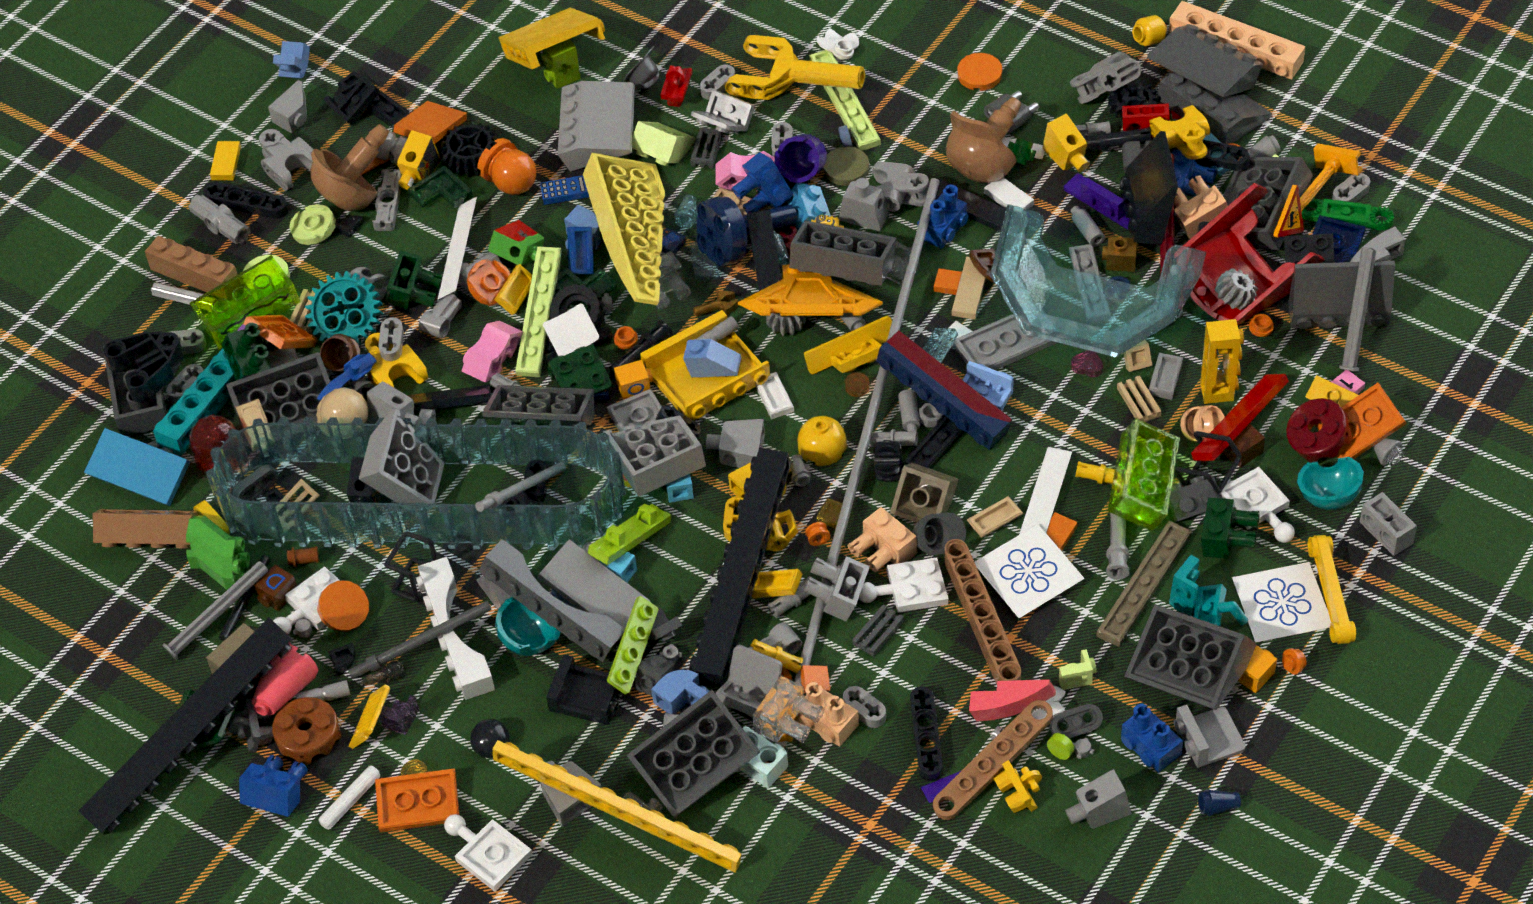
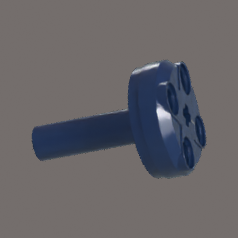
M725 196L714 197L697 204V245L700 252L705 253L718 266L734 264L741 261L745 256L747 236H750L747 215L741 214L740 209L731 198ZM792 205L769 209L773 230L796 225L797 213Z

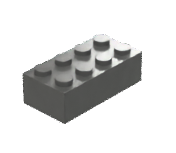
M805 220L791 242L789 268L798 269L801 272L819 273L823 276L840 277L847 281L855 280L866 282L869 285L882 286L895 262L896 238Z
M105 358L114 419L119 433L129 436L154 430L156 424L167 414L163 388L144 403L133 401L126 384V377L131 372L139 369L138 365L116 373L109 369Z

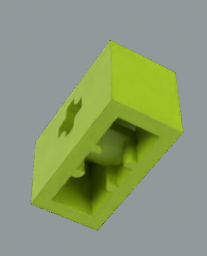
M570 39L543 50L541 58L546 67L544 75L546 80L552 82L556 89L581 79L576 46Z

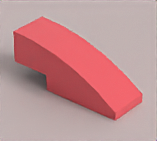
M1050 680L997 681V691H971L969 712L976 722L1010 717L1021 713L1033 701H1047L1056 695V689Z

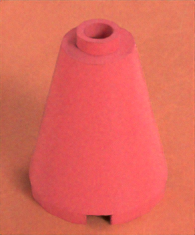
M290 644L292 647L291 651L283 659L278 657L271 664L274 668L264 678L260 677L252 698L254 710L262 716L274 715L310 684L318 673L317 665L313 659L306 653L304 656L297 653L298 647Z

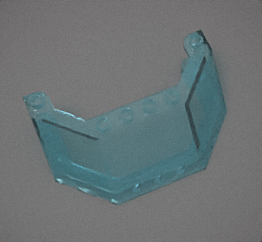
M1007 204L990 276L1000 289L1003 299L1017 319L1023 334L1118 357L1177 319L1201 275L1206 252L1181 245L1172 246L1166 253L1159 281L1145 288L1057 266L1041 238L1044 227L1043 216L1037 211Z

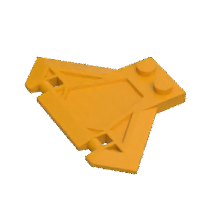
M790 264L782 265V280L738 302V305L762 316H770V313H780V316H843V313L862 316L883 304L882 301L832 280L831 276H823L809 271L801 272L798 269L789 268Z

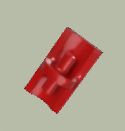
M670 65L660 94L661 99L667 100L669 106H681L693 73L692 68L682 69L680 66Z

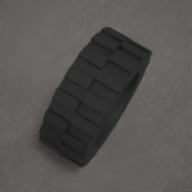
M573 284V286L564 287L563 290L557 292L556 297L552 300V305H550L551 319L567 312L569 305L573 302L583 301L588 306V315L596 330L601 328L600 326L605 320L606 310L604 309V302L586 285Z

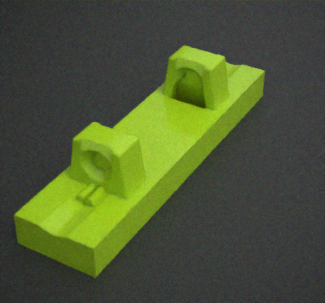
M643 504L639 507L637 514L619 526L613 524L607 528L606 535L589 545L588 554L609 565L668 525L671 521V514L653 504Z

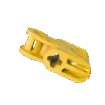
M1193 105L1182 108L1185 113L1182 119L1167 121L1157 117L1149 120L1152 137L1155 138L1160 131H1165L1169 149L1177 147L1188 159H1200L1207 155L1208 151L1203 143V139L1205 136L1210 135V127L1205 116Z
M380 333L371 334L366 338L365 347L368 353L377 360L371 371L366 375L375 386L383 381L394 387L393 381L401 376H409L418 384L429 379L425 365L408 344L402 346V354L398 359L386 361L381 357L379 351ZM389 344V350L387 351H391L393 344Z

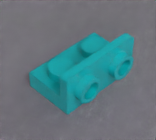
M1190 555L1175 573L1169 604L1175 610L1181 613L1184 612L1189 616L1194 613L1199 587L1195 582L1200 575V571H1198L1200 560L1193 555Z

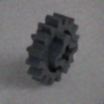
M1133 80L1114 91H1110L1108 97L1110 112H1115V117L1119 118L1123 117L1122 106L1158 104L1157 90L1151 89L1150 83L1143 85V80H1140L1138 83H1135Z

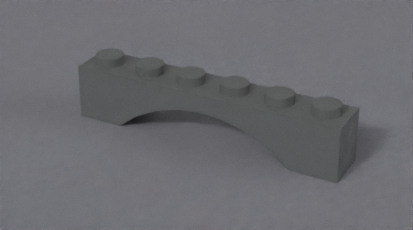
M503 539L485 556L478 571L526 606L528 610L533 611L544 619L550 626L559 630L568 639L585 649L591 656L603 663L619 645L625 628L605 614H595L576 609L552 596L534 578L525 562L523 554Z

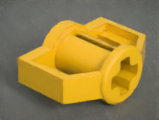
M790 509L776 514L766 550L780 551L786 548L798 533L796 522ZM787 522L789 531L784 536L782 523Z

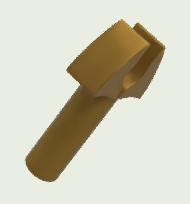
M717 291L716 301L694 307L693 313L695 316H699L712 311L723 310L728 316L738 307V299L735 300L734 292Z

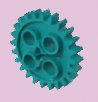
M345 271L343 277L339 272H336L335 279L327 275V283L319 280L321 288H312L315 296L307 297L312 301V305L305 306L307 310L311 311L305 318L313 320L308 324V327L315 329L312 334L316 337L321 336L320 341L323 343L334 334H344L352 337L358 345H361V338L364 337L366 339L369 331L376 333V330L372 327L373 324L381 323L376 319V316L383 315V312L377 309L383 303L380 300H375L380 296V293L373 291L375 286L372 283L367 285L368 279L365 277L360 279V275L354 273L352 278L348 271ZM357 291L358 297L354 301H350L351 293ZM335 296L334 303L331 306H327L328 298ZM362 304L364 305V307L361 309L357 308L360 307ZM329 311H330V312H333V313H329V314H327L326 316H324V313H325V312H329ZM361 314V321L358 324H353L354 317ZM334 319H338V326L330 329L331 322Z

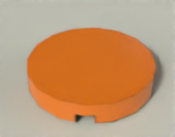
M970 54L964 57L958 64V80L963 86L974 90V88H980V91L991 89L1001 80L1002 64L996 57L990 54Z
M481 260L468 273V289L472 296L480 303L488 306H497L499 304L495 301V298L511 273L499 261Z
M336 581L329 584L320 593L318 598L317 612L320 619L328 628L341 632L354 630L366 619L369 612V601L365 592L357 584L350 581Z

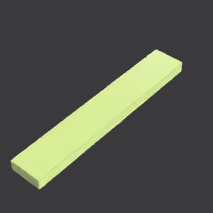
M827 50L809 55V61L838 64L833 53ZM823 85L843 123L847 125L849 134L857 148L863 151L881 145V139L853 89Z
M537 246L515 370L516 376L540 377L547 341V333L543 323L550 320V305H552L562 254L561 248Z

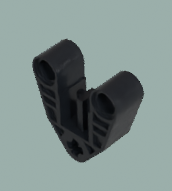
M143 332L108 342L103 348L108 367L112 372H123L134 365H138L139 369L131 372L126 377V384L131 398L137 403L148 401L175 376L184 357L178 335L172 332Z

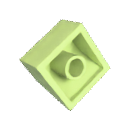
M638 121L633 134L632 148L637 150L636 154L645 158L652 156L656 158L655 162L669 166V163L680 162L693 146L696 138L659 122Z

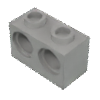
M1383 492L1363 504L1360 523L1393 556L1414 543L1417 525Z

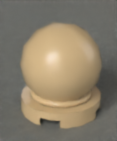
M345 387L334 389L324 396L317 405V424L322 432L331 438H349L363 429L368 420L369 409L362 394L356 390Z

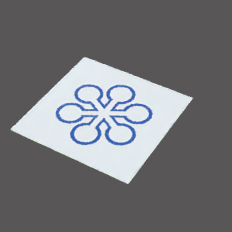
M1039 524L975 561L978 570L1018 618H1021L1085 579Z
M1309 562L1232 577L1243 610L1248 618L1255 643L1330 628L1329 613Z

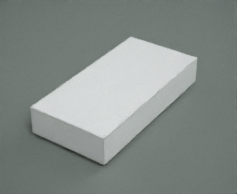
M1005 178L991 182L984 187V194L1002 207L1017 213V217L1034 205L1033 198Z
M777 372L771 373V376L768 377L764 384H756V389L771 419L794 412V406Z

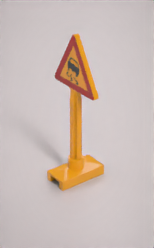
M1317 143L1313 148L1315 166L1323 170L1301 197L1299 196L1298 185H1292L1273 236L1283 237L1302 233L1304 231L1302 210L1310 203L1327 180L1336 172L1357 176L1362 172V167L1358 166V158L1361 155L1360 151Z

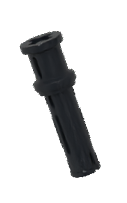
M1150 127L1106 134V131H1100L1099 134L1087 136L1081 134L1087 143L1085 154L1095 150H1102L1104 152L1108 150V147L1121 146L1130 141H1140V143L1152 141Z
M658 320L653 329L641 335L640 341L609 366L612 375L615 377V367L641 360L640 353L672 337L673 332L664 321Z

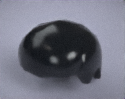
M485 719L478 722L470 735L472 749L482 758L493 759L492 749L497 740L503 743L510 742L507 727L496 719Z

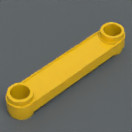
M1326 535L1309 537L1307 543L1308 554L1315 559L1331 621L1329 628L1331 642L1337 644L1354 642L1356 639V627L1353 621H1349L1332 558V537Z

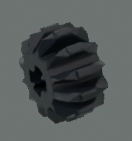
M892 440L878 441L874 449L875 477L878 481H884L885 483L899 481L902 473V450L900 443Z

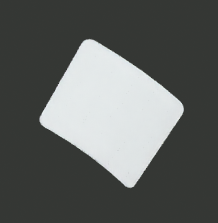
M581 303L543 323V327L558 356L569 354L582 346L586 347L599 339V334L584 305Z

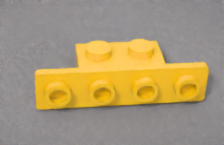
M888 315L804 352L809 373L815 374L831 366H834L841 373H849L860 365L876 361L879 349L882 346L881 344L887 341L892 324L891 317Z

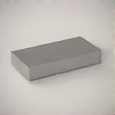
M1159 353L1149 386V392L1152 396L1173 400L1183 364V357Z

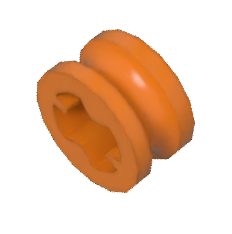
M824 522L813 523L805 530L808 542L812 546L823 545L830 539L828 527Z

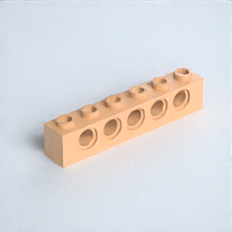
M1181 1L1170 17L1169 34L1177 27L1187 24L1195 25L1199 28L1200 32L1215 35L1219 38L1218 41L1224 44H1232L1238 48V51L1256 56V60L1263 63L1262 69L1288 79H1293L1304 62L1306 46L1185 1Z

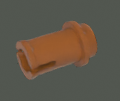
M292 547V550H287L288 565L297 567V564L318 563V547L304 549Z

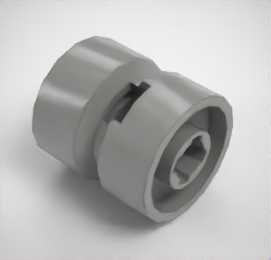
M389 131L384 144L378 148L379 153L376 158L384 161L390 159L392 164L397 165V160L407 141V137L401 135L398 138L394 132Z

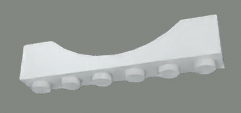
M447 557L418 566L420 576L416 577L420 592H426L427 596H424L423 600L427 612L433 611L434 616L430 617L433 627L450 619L452 602L457 592L455 578ZM453 629L437 637L441 650H447L449 656H446L445 660L449 671H455L456 676L452 677L456 691L462 690L465 700L495 690L492 675L484 655L464 644Z

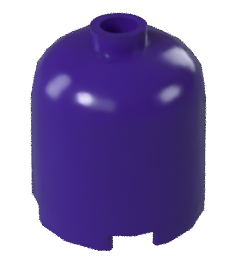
M800 134L785 139L775 152V165L779 172L789 179L790 182L796 183L810 180L823 169L827 159L824 144L820 139L810 134Z

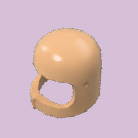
M1214 405L1189 408L1181 418V431L1190 441L1198 442L1194 437L1195 431L1210 433L1225 416Z

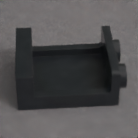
M563 654L546 699L549 711L609 725L611 717L616 716L618 712L620 694L624 693L607 682L609 673L577 666L573 656Z

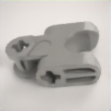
M1117 52L1093 65L1090 71L1073 78L1070 84L1071 87H1076L1080 95L1078 97L1079 103H1086L1099 97L1100 94L1106 91H1114L1137 79L1141 74V65L1135 59L1130 58L1128 54Z
M268 129L260 134L259 142L263 147L262 153L265 158L261 161V165L266 174L284 191H287L294 186L290 171L298 167L310 170L313 162L311 152L314 149L300 137L289 142L283 134L275 129Z
M876 162L872 173L875 180L881 184L876 187L883 190L888 211L896 212L902 204L924 206L929 186L928 176L916 173L907 164Z

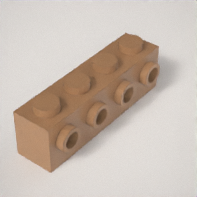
M157 236L145 250L151 270L227 301L240 286L236 268L232 263L218 260L210 254H203L190 246L186 247L178 244L172 239Z
M99 509L93 513V543H102V547H116L117 543H126V547L129 548L141 547L142 544H151L152 548H164L166 544H175L176 548L181 549L190 548V543H186L188 523L190 518L198 516V511Z

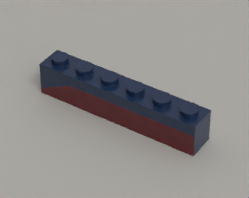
M898 330L880 347L876 361L883 369L890 371L902 384L909 386L921 399L929 402L940 414L948 417L959 429L972 436L979 445H983L990 450L1008 433L1012 422L1009 416Z

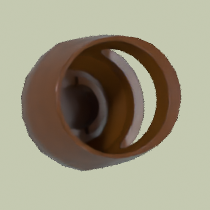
M344 334L332 335L323 343L320 349V356L324 366L329 371L337 374H343L344 364L356 355L361 354L358 343L352 337Z

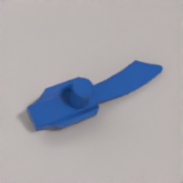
M370 353L356 355L344 364V373L333 379L321 391L317 400H321L334 389L342 388L350 380L358 381L371 371L377 360Z

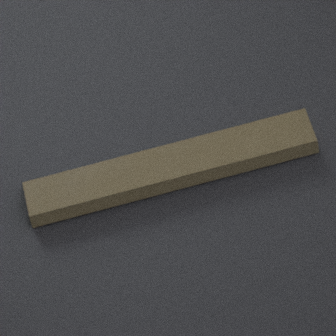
M1168 521L1097 630L1096 637L1115 646H1121L1190 539L1191 530Z

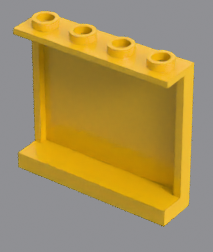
M568 8L498 38L507 59L534 69L540 66L536 52L582 33L604 40L603 32H605V27L601 19L576 9Z
M723 310L640 353L645 369L650 368L653 382L678 411L692 420L701 418L706 413L745 394L756 387V384H764L768 377L771 376L769 362L761 363L737 334L732 332L717 342L741 354L742 358L738 375L691 378L683 359L687 341L695 340L726 320L728 317Z

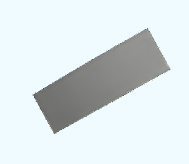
M1393 227L1370 240L1362 248L1375 249V261H1389L1403 255L1406 239L1396 227ZM1361 249L1350 262L1360 261Z

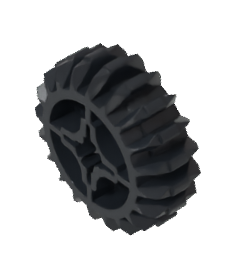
M473 122L470 125L463 123L461 127L454 125L453 131L447 130V135L443 136L439 146L440 159L445 168L449 169L451 173L456 172L459 176L466 174L467 177L470 174L478 176V173L481 172L477 168L479 158L486 148L490 150L497 144L495 140L498 139L495 130L490 129L489 125L484 127L482 123L475 125Z

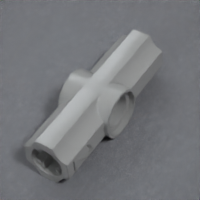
M197 194L191 199V203L188 206L190 212L203 220L212 233H221L235 244L240 243L242 245L248 240V236L251 233L249 227L235 218L232 211L226 205L221 204L218 206L204 195L200 196Z

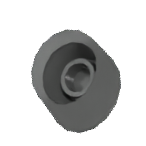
M655 46L629 71L623 82L634 83L637 89L644 90L657 82L659 70L650 57Z
M948 512L924 516L914 525L912 531L917 536V548L928 555L945 554V545L948 541L952 539L965 541L966 539L964 522L956 514Z

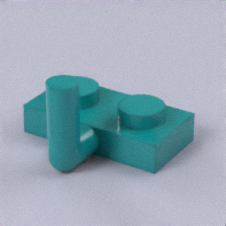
M1223 584L1198 587L1194 618L1220 626L1222 613L1231 612L1240 625H1245L1248 622L1247 616L1235 601L1224 602L1226 588Z

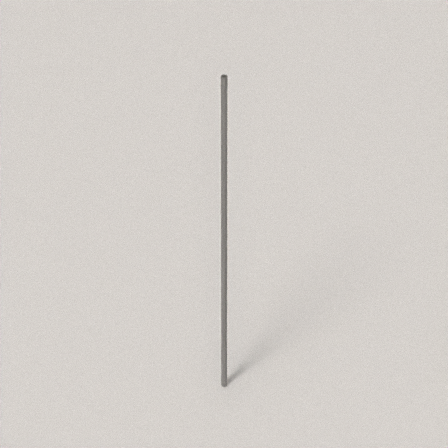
M936 178L930 180L887 340L898 330L900 331L931 216L930 205L936 198L940 183ZM881 366L878 371L827 563L835 566L837 565L889 372ZM822 577L821 582L831 586V581ZM820 598L816 599L801 654L803 663H799L801 667L803 665H810L824 613L825 603ZM800 671L795 676L789 700L797 701V704H799L802 694Z

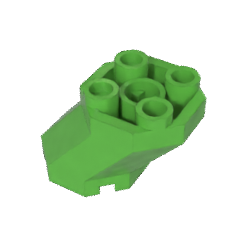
M193 516V518L189 519L186 543H190L191 550H186L190 568L202 569L228 590L245 574V568H248L250 564V555L248 552H245L244 538H241V536H229L206 516Z

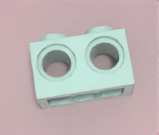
M745 725L742 729L756 745L760 753L739 770L769 789L788 767L787 752L781 745L768 741L760 731L752 730Z

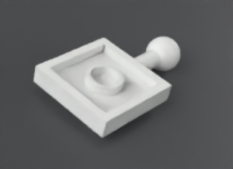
M1260 467L1225 485L1220 493L1223 499H1234V505L1237 510L1260 511L1259 523L1267 520L1274 528V536L1279 542L1287 543L1293 539L1295 534L1293 526L1289 523L1281 522L1275 515L1289 507L1290 500Z
M937 558L887 565V575L890 584L874 586L872 583L865 582L859 596L860 601L870 603L877 596L893 594L897 612L948 605L949 600Z
M324 566L285 594L286 601L295 611L286 618L277 617L273 621L286 634H289L292 625L303 617L312 622L317 630L321 629L325 624L321 621L317 612L318 598L320 593L329 584L340 580Z
M453 814L445 820L444 828L449 835H459L468 842L455 855L456 862L494 892L533 855L532 850L493 819L477 835L466 827V822L460 815Z

